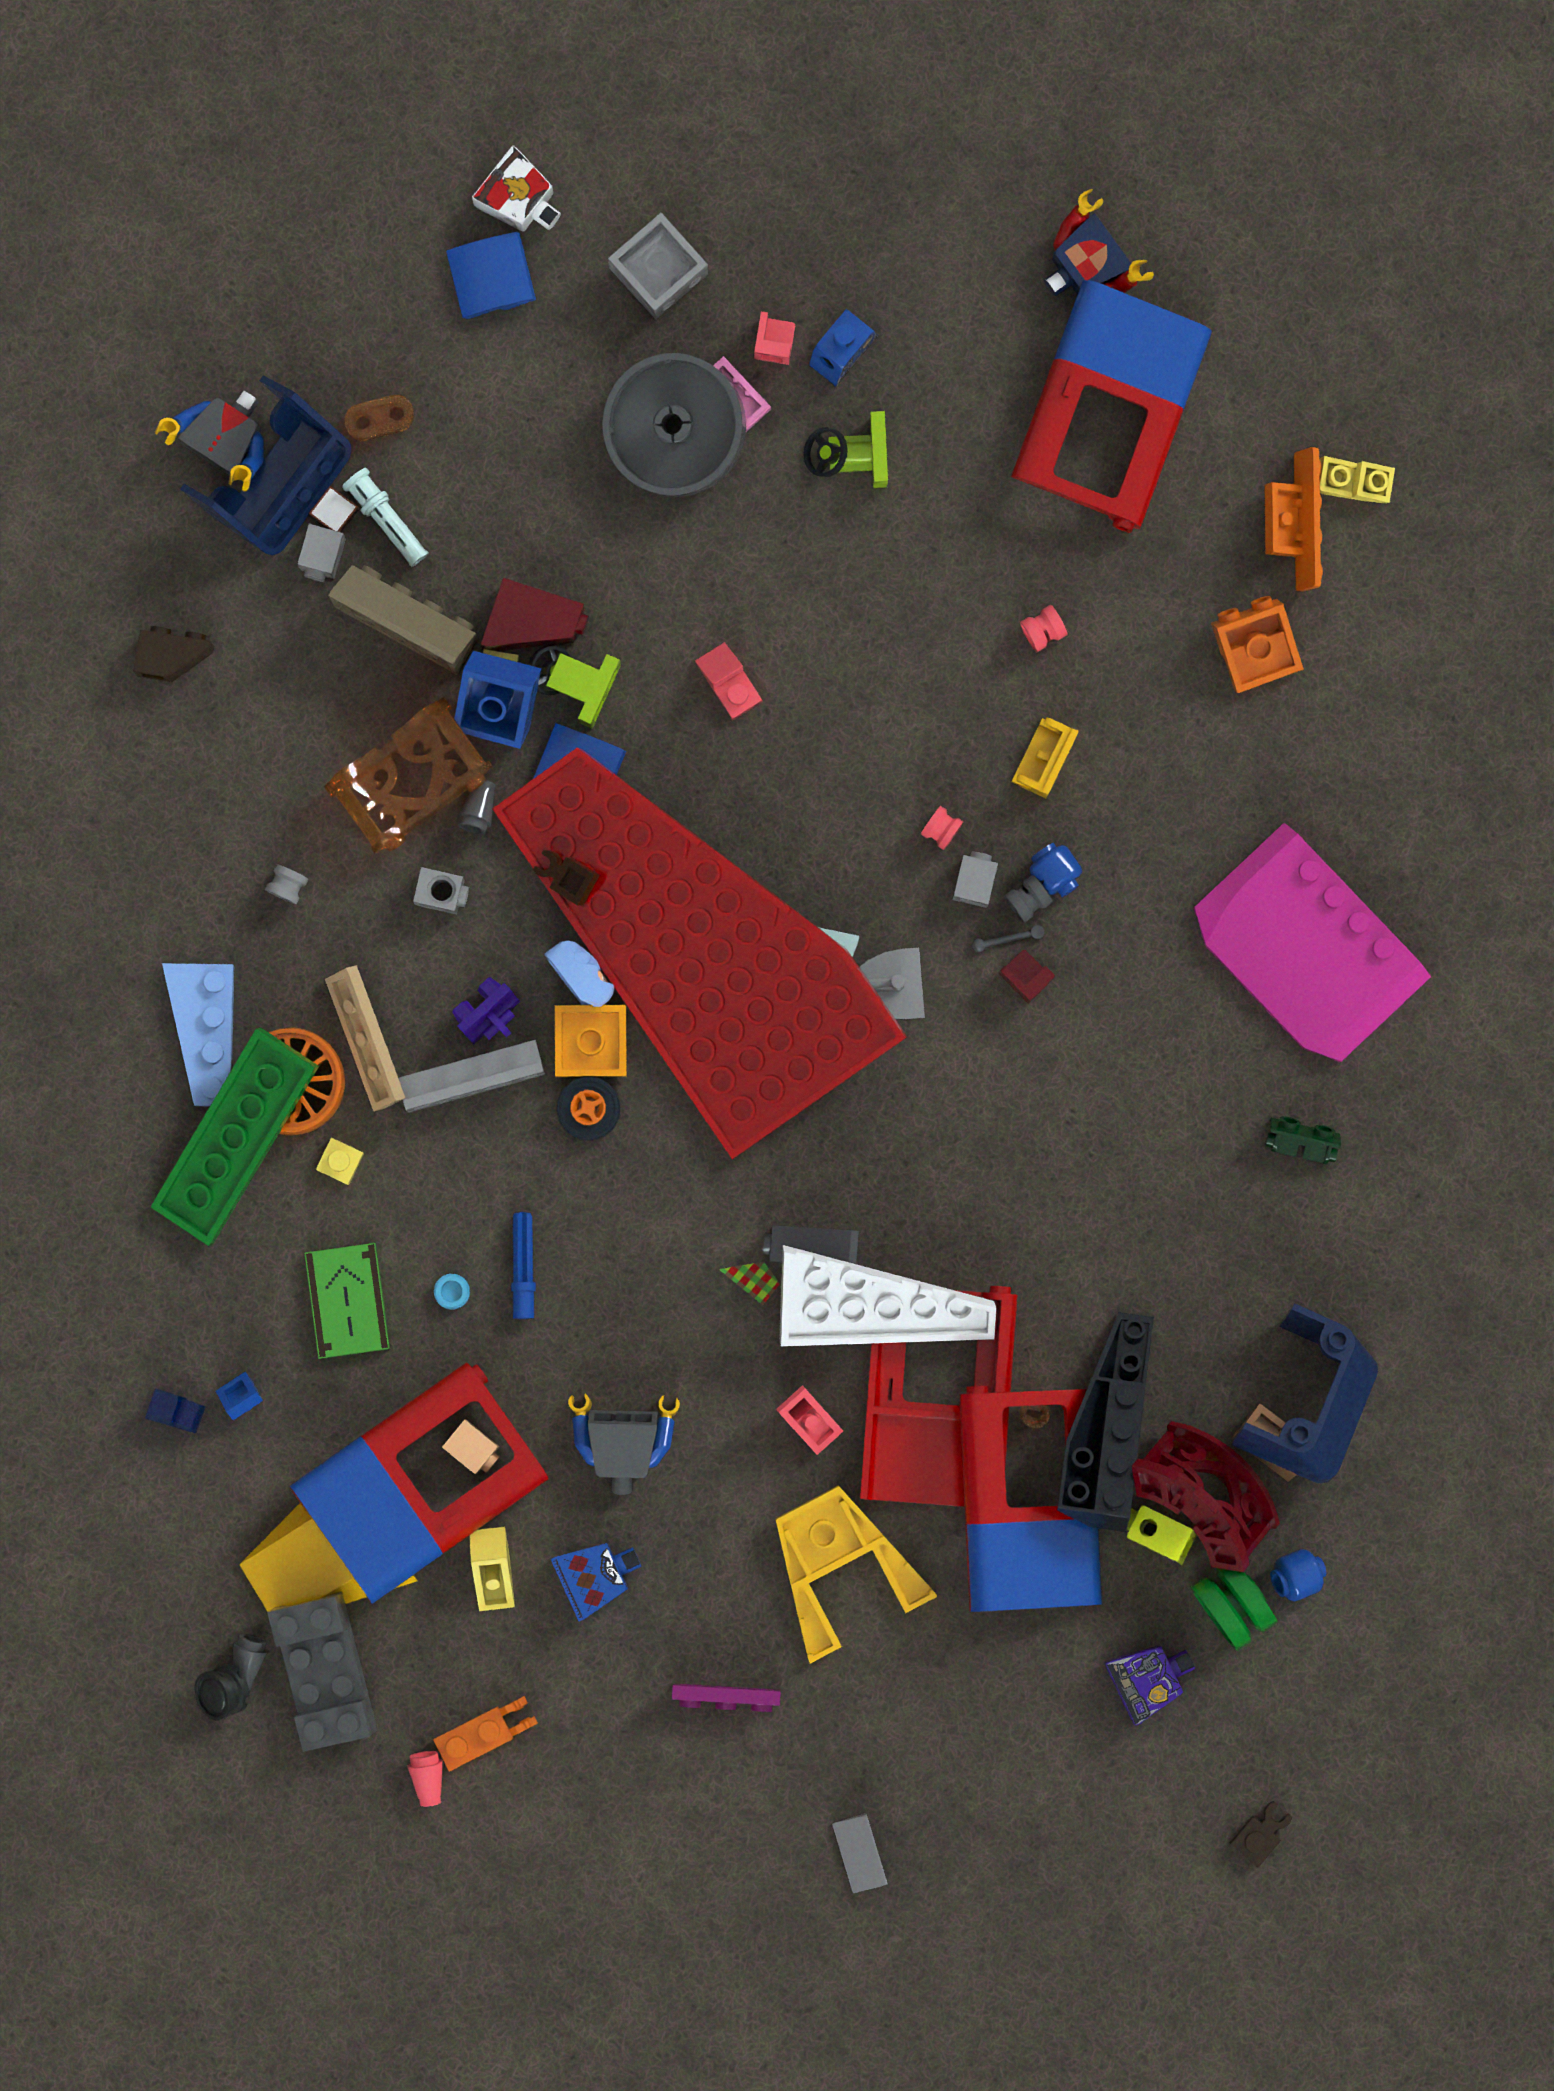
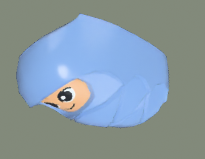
M562 941L544 953L548 962L581 1005L601 1007L610 1000L614 992V985L607 982L601 973L597 960L579 944L573 941Z

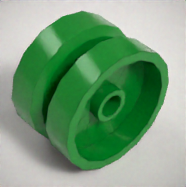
M1216 1568V1575L1225 1588L1224 1591H1221L1212 1579L1205 1576L1190 1586V1588L1224 1638L1235 1651H1239L1252 1641L1251 1632L1243 1621L1245 1617L1257 1631L1263 1633L1278 1621L1266 1603L1265 1596L1248 1574Z

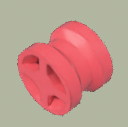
M940 806L922 830L921 835L937 841L938 847L944 851L964 822L959 818L953 819L947 815V809Z

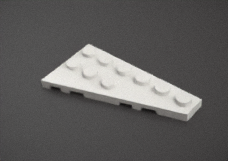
M783 1245L779 1338L781 1346L995 1339L996 1306L992 1300Z

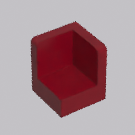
M1022 950L999 972V975L1028 1004L1055 978V975L1046 966L1043 968L1026 950Z

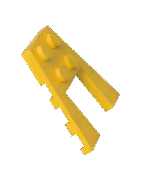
M839 1485L775 1518L810 1664L842 1647L809 1584L810 1582L873 1550L905 1613L937 1597L932 1588Z

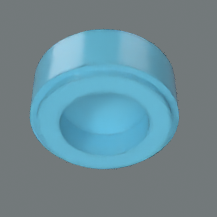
M446 1274L436 1282L434 1296L439 1305L446 1309L455 1310L467 1303L470 1297V1287L468 1282L460 1275Z

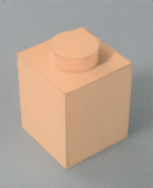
M464 1419L442 1446L443 1449L474 1474H478L481 1469L487 1473L500 1457L495 1453L500 1446L467 1419Z

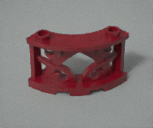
M1171 1421L1167 1425L1166 1433L1145 1458H1138L1132 1465L1136 1496L1155 1501L1172 1510L1177 1515L1182 1511L1195 1524L1192 1529L1203 1543L1213 1568L1244 1572L1250 1565L1248 1558L1268 1531L1276 1529L1280 1524L1274 1502L1267 1488L1252 1467L1225 1443L1193 1426ZM1197 1472L1214 1474L1228 1489L1230 1504L1222 1500H1215L1206 1492L1203 1481Z

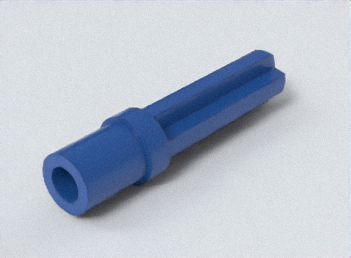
M517 1212L513 1215V1283H511L513 1319H534L536 1283L533 1282L532 1215L528 1212Z

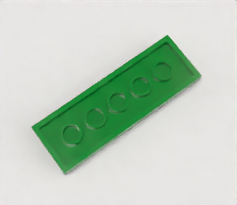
M256 1028L152 1203L151 1208L206 1245L214 1244L319 1066L263 1028Z

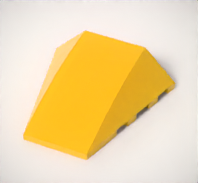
M300 1503L239 1564L267 1612L275 1607L301 1604L339 1592H343L345 1604L367 1597L315 1521ZM413 1575L396 1588L417 1582L418 1580Z

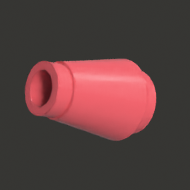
M423 1751L410 1755V1764L407 1765L420 1806L428 1807L440 1804L443 1760L439 1759L437 1751Z

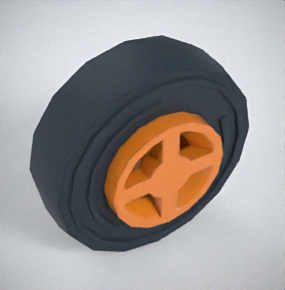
M585 1076L571 1081L563 1088L557 1101V1115L560 1124L570 1135L580 1140H595L606 1136L614 1129L620 1118L621 1105L616 1091L609 1083L598 1077Z

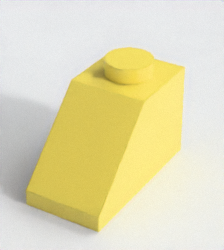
M505 1527L476 1530L470 1535V1554L479 1611L515 1607L506 1529Z

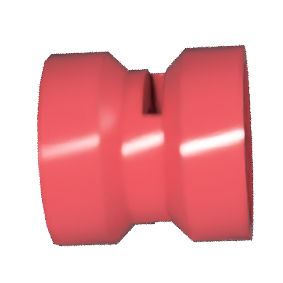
M1052 605L1043 608L1040 615L1035 618L1027 617L1020 621L1022 631L1035 652L1046 648L1049 641L1053 639L1060 640L1068 635L1063 621Z

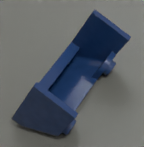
M263 375L259 381L280 399L270 415V426L280 438L265 457L258 471L251 478L249 489L247 491L241 490L239 493L234 488L224 485L216 488L209 498L186 484H183L180 490L213 518L254 547L268 555H276L287 546L308 517L309 512L346 465L351 456V444L347 438L298 394Z
M1294 1303L1279 1327L1319 1344L1321 1352L1327 1358L1340 1363L1318 1420L1315 1424L1304 1418L1290 1419L1282 1427L1279 1437L1246 1422L1233 1438L1231 1445L1315 1483H1327L1335 1477L1341 1467L1377 1377L1378 1366L1374 1358L1349 1328Z

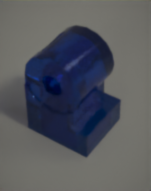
M155 1388L145 1419L197 1433L206 1406Z

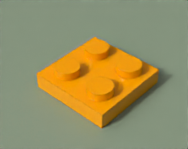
M555 1005L556 1078L585 1076L627 1077L626 1005H603L601 1007H593V1005Z

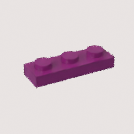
M674 1683L672 1688V1700H679V1707L700 1708L701 1701L715 1702V1709L736 1710L737 1703L751 1704V1711L772 1712L773 1705L780 1706L781 1690Z

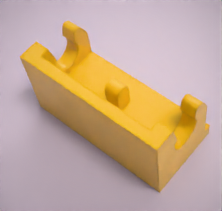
M1042 718L1011 782L1046 799L1079 731L1051 718Z

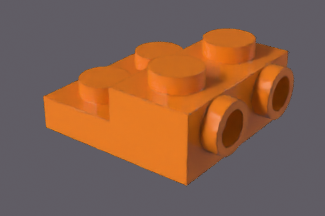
M1264 596L1251 602L1252 608L1239 612L1238 608L1224 610L1217 615L1219 620L1211 622L1221 656L1225 659L1234 690L1237 693L1304 669L1284 604L1278 599L1272 600L1271 596Z

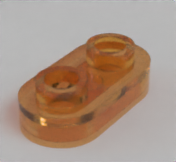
M390 395L352 406L345 414L344 424L352 438L359 441H367L408 429L414 421L415 413L411 402L406 397ZM393 410H402L404 413L403 417L400 420H393L390 417ZM361 418L369 420V426L365 429H359L356 426L357 421Z

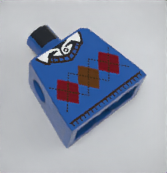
M608 1543L559 1555L551 1559L578 1621L584 1620L626 1591L628 1586L623 1575L642 1567L633 1547L613 1555Z

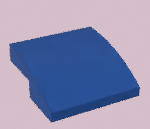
M519 232L482 239L446 251L463 318L471 319L497 309L508 310L536 300Z
M555 723L533 779L577 747L583 749L617 775L626 751L587 734Z

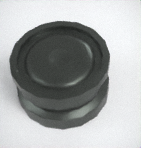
M225 1664L214 1668L213 1671L204 1672L195 1681L194 1691L198 1706L204 1715L212 1720H221L229 1714L233 1715L245 1710L248 1706L245 1700L247 1697H250L249 1686L246 1678L241 1679L237 1673L240 1670L234 1665Z

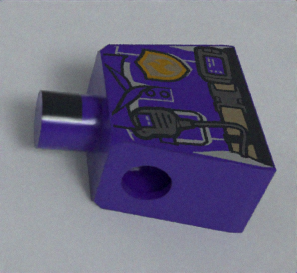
M1159 1645L1103 1662L1135 1726L1141 1724L1181 1695L1183 1690L1177 1678L1195 1669L1186 1650L1167 1658L1162 1647Z

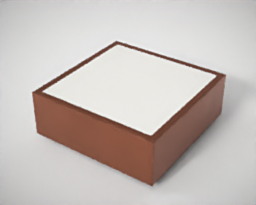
M329 486L309 512V515L327 529L342 532L359 510V507Z

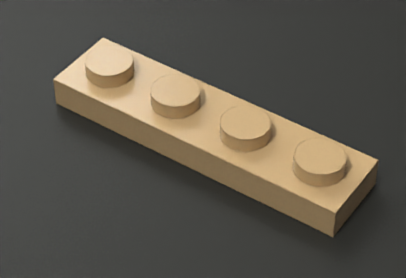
M357 965L347 967L326 978L327 987L373 1111L385 1109L405 1099L401 1083Z

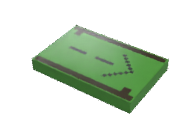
M376 1243L306 1252L305 1261L318 1359L390 1349Z

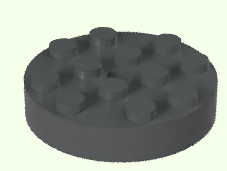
M681 353L658 354L633 365L613 386L603 412V437L606 449L614 465L633 484L662 496H690L716 485L731 471L737 462L746 435L745 410L735 386L715 366L692 355ZM673 416H679L685 424H682L680 431L676 434H669L666 428L668 420Z

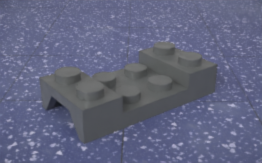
M343 1592L292 1606L275 1607L268 1611L267 1614L276 1647H281L298 1713L294 1719L303 1752L370 1737L376 1733L378 1729Z

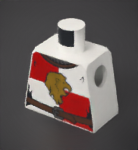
M513 145L472 197L476 208L523 232L533 220L537 221L547 230H550L561 215L559 211L547 203L553 195L552 185Z

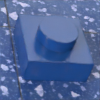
M246 1371L216 1390L222 1405L232 1420L248 1412L263 1401Z

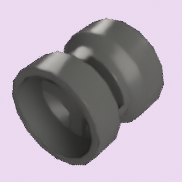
M1033 875L1023 881L1021 888L1018 890L1012 889L1004 895L1010 908L1024 924L1033 918L1034 912L1037 909H1045L1053 903L1046 889Z

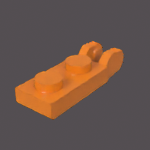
M525 1696L501 1708L497 1706L434 1738L433 1741L448 1771L450 1772L514 1739L513 1736L538 1724L535 1716L527 1717L521 1720L519 1724L509 1728L503 1717L510 1712H516L524 1708L528 1703Z

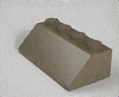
M352 565L333 587L328 596L334 608L458 675L478 639L476 633L472 631L474 626L458 616L454 620L449 619L441 614L443 608L427 599L420 603L411 598L413 592L396 582L391 587L380 580L382 576L380 573L368 566L363 565L362 569H359Z

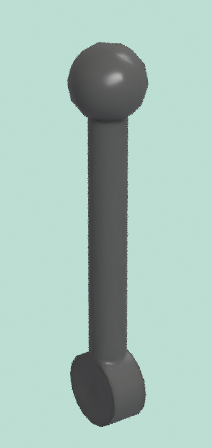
M1035 925L1030 931L989 940L977 938L972 942V948L975 952H982L986 947L1032 937L1035 940H1039L1044 936V929L1042 926Z

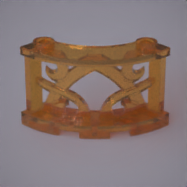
M445 697L421 709L405 725L391 735L392 741L384 744L385 746L379 750L376 747L356 761L340 769L324 786L332 798L337 796L372 844L371 850L374 854L385 848L389 852L395 850L406 841L405 835L446 807L467 789L469 792H472L487 781L484 774L493 766L490 761L485 762L450 715L449 711L452 707ZM438 728L449 741V744L443 746ZM417 741H421L424 745L423 751L431 747L432 752L417 756L413 752V745ZM453 749L468 767L467 772L459 777L454 776L452 770L454 765L460 764V762L454 759L445 761V754ZM400 754L406 760L414 763L433 761L431 782L425 797L407 798L389 794L397 780V767L393 760L396 755ZM378 770H385L388 773L387 782L381 790H378L376 787L380 786L383 781H376L374 775ZM444 781L453 785L440 795ZM350 787L371 800L363 807ZM379 803L385 805L379 813L380 821H383L388 815L395 817L393 827L383 833L369 815L371 810ZM404 810H420L406 820Z

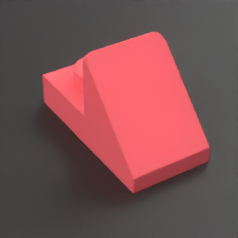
M725 642L695 660V663L732 721L762 703L761 697L743 671V665Z
M803 1385L776 1409L816 1455L843 1432Z

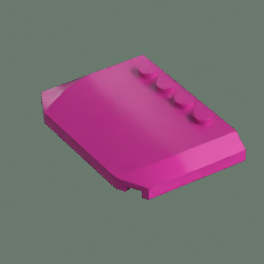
M1285 823L1193 908L1198 919L1205 947L1302 1049L1326 1056L1337 1062H1342L1431 978L1422 963L1303 838Z

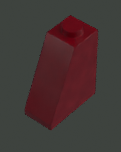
M503 577L481 641L482 650L500 651L574 643L577 634L583 636L589 615L584 614L585 607L583 603Z

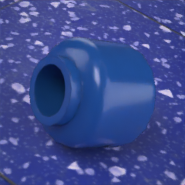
M1051 843L1031 858L1033 864L1029 872L1039 880L1049 895L1059 893L1061 897H1064L1079 886L1076 879L1082 874V867L1068 847L1064 845L1056 847L1054 843Z
M1300 1549L1278 1558L1274 1563V1570L1271 1571L1270 1577L1276 1593L1280 1597L1285 1596L1288 1600L1295 1602L1322 1590L1323 1577L1326 1576L1327 1572L1325 1564L1319 1556L1315 1557L1310 1551Z

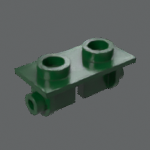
M1282 1116L1280 1119L1271 1117L1270 1132L1272 1133L1268 1132L1265 1146L1271 1147L1272 1152L1296 1157L1298 1146L1302 1145L1305 1146L1303 1159L1326 1165L1328 1161L1335 1163L1338 1153L1336 1148L1340 1149L1341 1137L1339 1133H1335L1333 1128L1325 1125H1315V1127L1301 1125L1299 1120L1292 1117Z

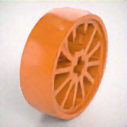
M301 1028L273 1030L269 1033L281 1041L285 1040V1044L290 1047L293 1040L306 1041L300 1053L305 1057L310 1048L316 1046L323 1055L313 1062L319 1066L325 1061H329L331 1066V1075L313 1076L310 1083L333 1081L329 1096L308 1086L304 1093L308 1092L325 1100L326 1104L318 1113H315L302 1094L296 1104V1110L287 1119L279 1134L300 1135L309 1133L324 1125L335 1114L341 1104L345 1090V1073L342 1062L333 1047L322 1037L311 1031ZM303 1104L311 1117L305 1121L297 1122L302 1114Z

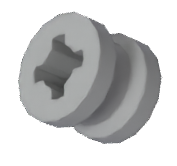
M276 864L273 870L275 877L272 882L267 883L265 891L297 905L300 899L298 895L300 888L306 886L309 879L291 869Z

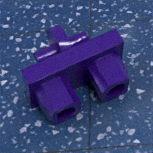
M489 977L479 985L477 990L485 1001L474 1009L466 1000L461 1002L452 1011L459 1023L457 1027L473 1045L484 1035L490 1040L499 1031L506 1038L512 1033L505 1025L515 1017L511 1010L521 1002L505 983L501 985Z

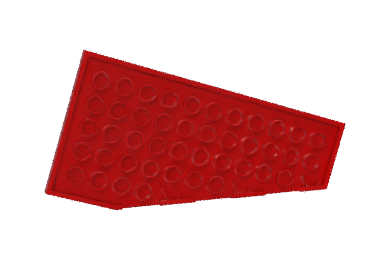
M577 747L492 808L532 868L534 866L543 867L545 870L549 868L550 860L542 854L543 850H549L558 853L562 863L566 857H572L600 875L583 906H577L549 888L554 878L538 877L590 953L597 960L603 972L614 985L616 991L731 1159L738 1157L908 1038L845 947L583 749Z

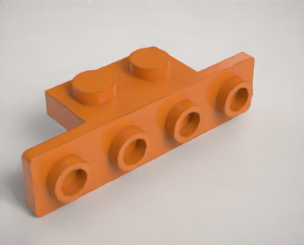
M1310 447L1294 453V484L1276 482L1265 484V554L1295 557L1296 591L1299 592L1319 588L1323 575L1320 548L1322 542V531L1320 529L1322 498L1319 481L1321 462L1319 460V448Z

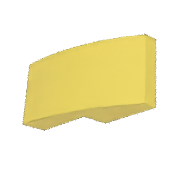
M1327 456L1320 458V494L1368 502L1390 503L1395 468L1365 461L1354 463Z

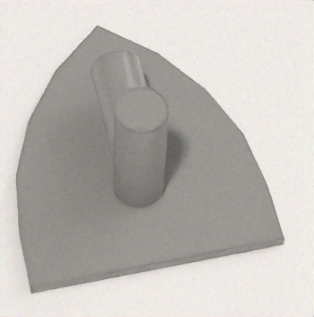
M919 947L884 952L867 960L860 966V969L895 1019L925 1018Z

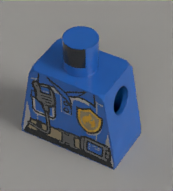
M846 309L815 346L809 366L836 387L878 335ZM823 358L829 360L833 366L829 365Z

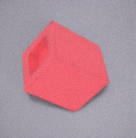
M761 311L754 359L789 365L795 323L768 318V312Z

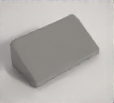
M864 1813L832 1823L852 1892L857 1893L887 1885L888 1883L867 1814Z

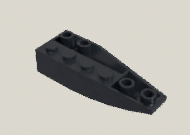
M1118 1312L1066 1440L1057 1510L1089 1527L1126 1532L1128 1527L1134 1488L1132 1465L1137 1460L1154 1317Z

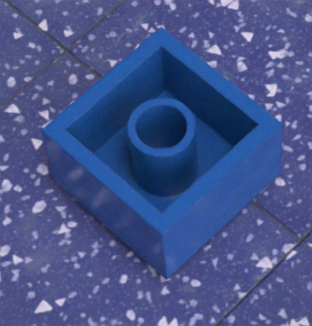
M473 651L463 669L452 731L521 749L530 730L541 668Z

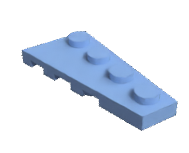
M162 963L194 1106L210 1107L232 1070L234 965Z

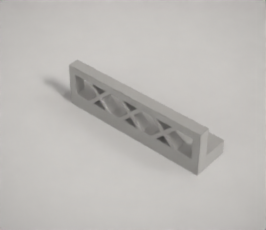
M532 1040L399 1077L398 1079L405 1095V1099H403L405 1110L410 1113L545 1075L537 1042Z

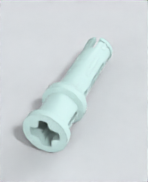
M367 468L361 469L342 485V488L345 492L350 491L362 506L360 511L363 515L373 517L390 541L393 542L409 562V565L411 567L417 565L429 552L424 549L407 525L404 524L388 504L389 495L386 491L381 492L368 476L370 471Z

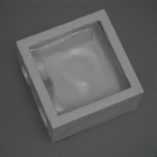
M662 213L657 215L608 258L609 269L655 320L708 275V264Z

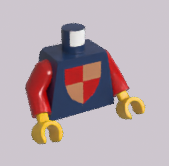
M1093 189L1080 194L1078 198L1079 205H1076L1063 220L1054 240L1053 247L1055 252L1052 260L1058 270L1045 278L1044 282L1055 297L1070 286L1078 295L1084 280L1098 282L1126 293L1137 285V281H1148L1153 278V272H1147L1143 276L1140 274V267L1142 264L1147 263V260H1136L1131 263L1096 214L1089 215V212L1099 209L1103 204L1102 198L1097 200L1094 206L1088 203L1087 197Z

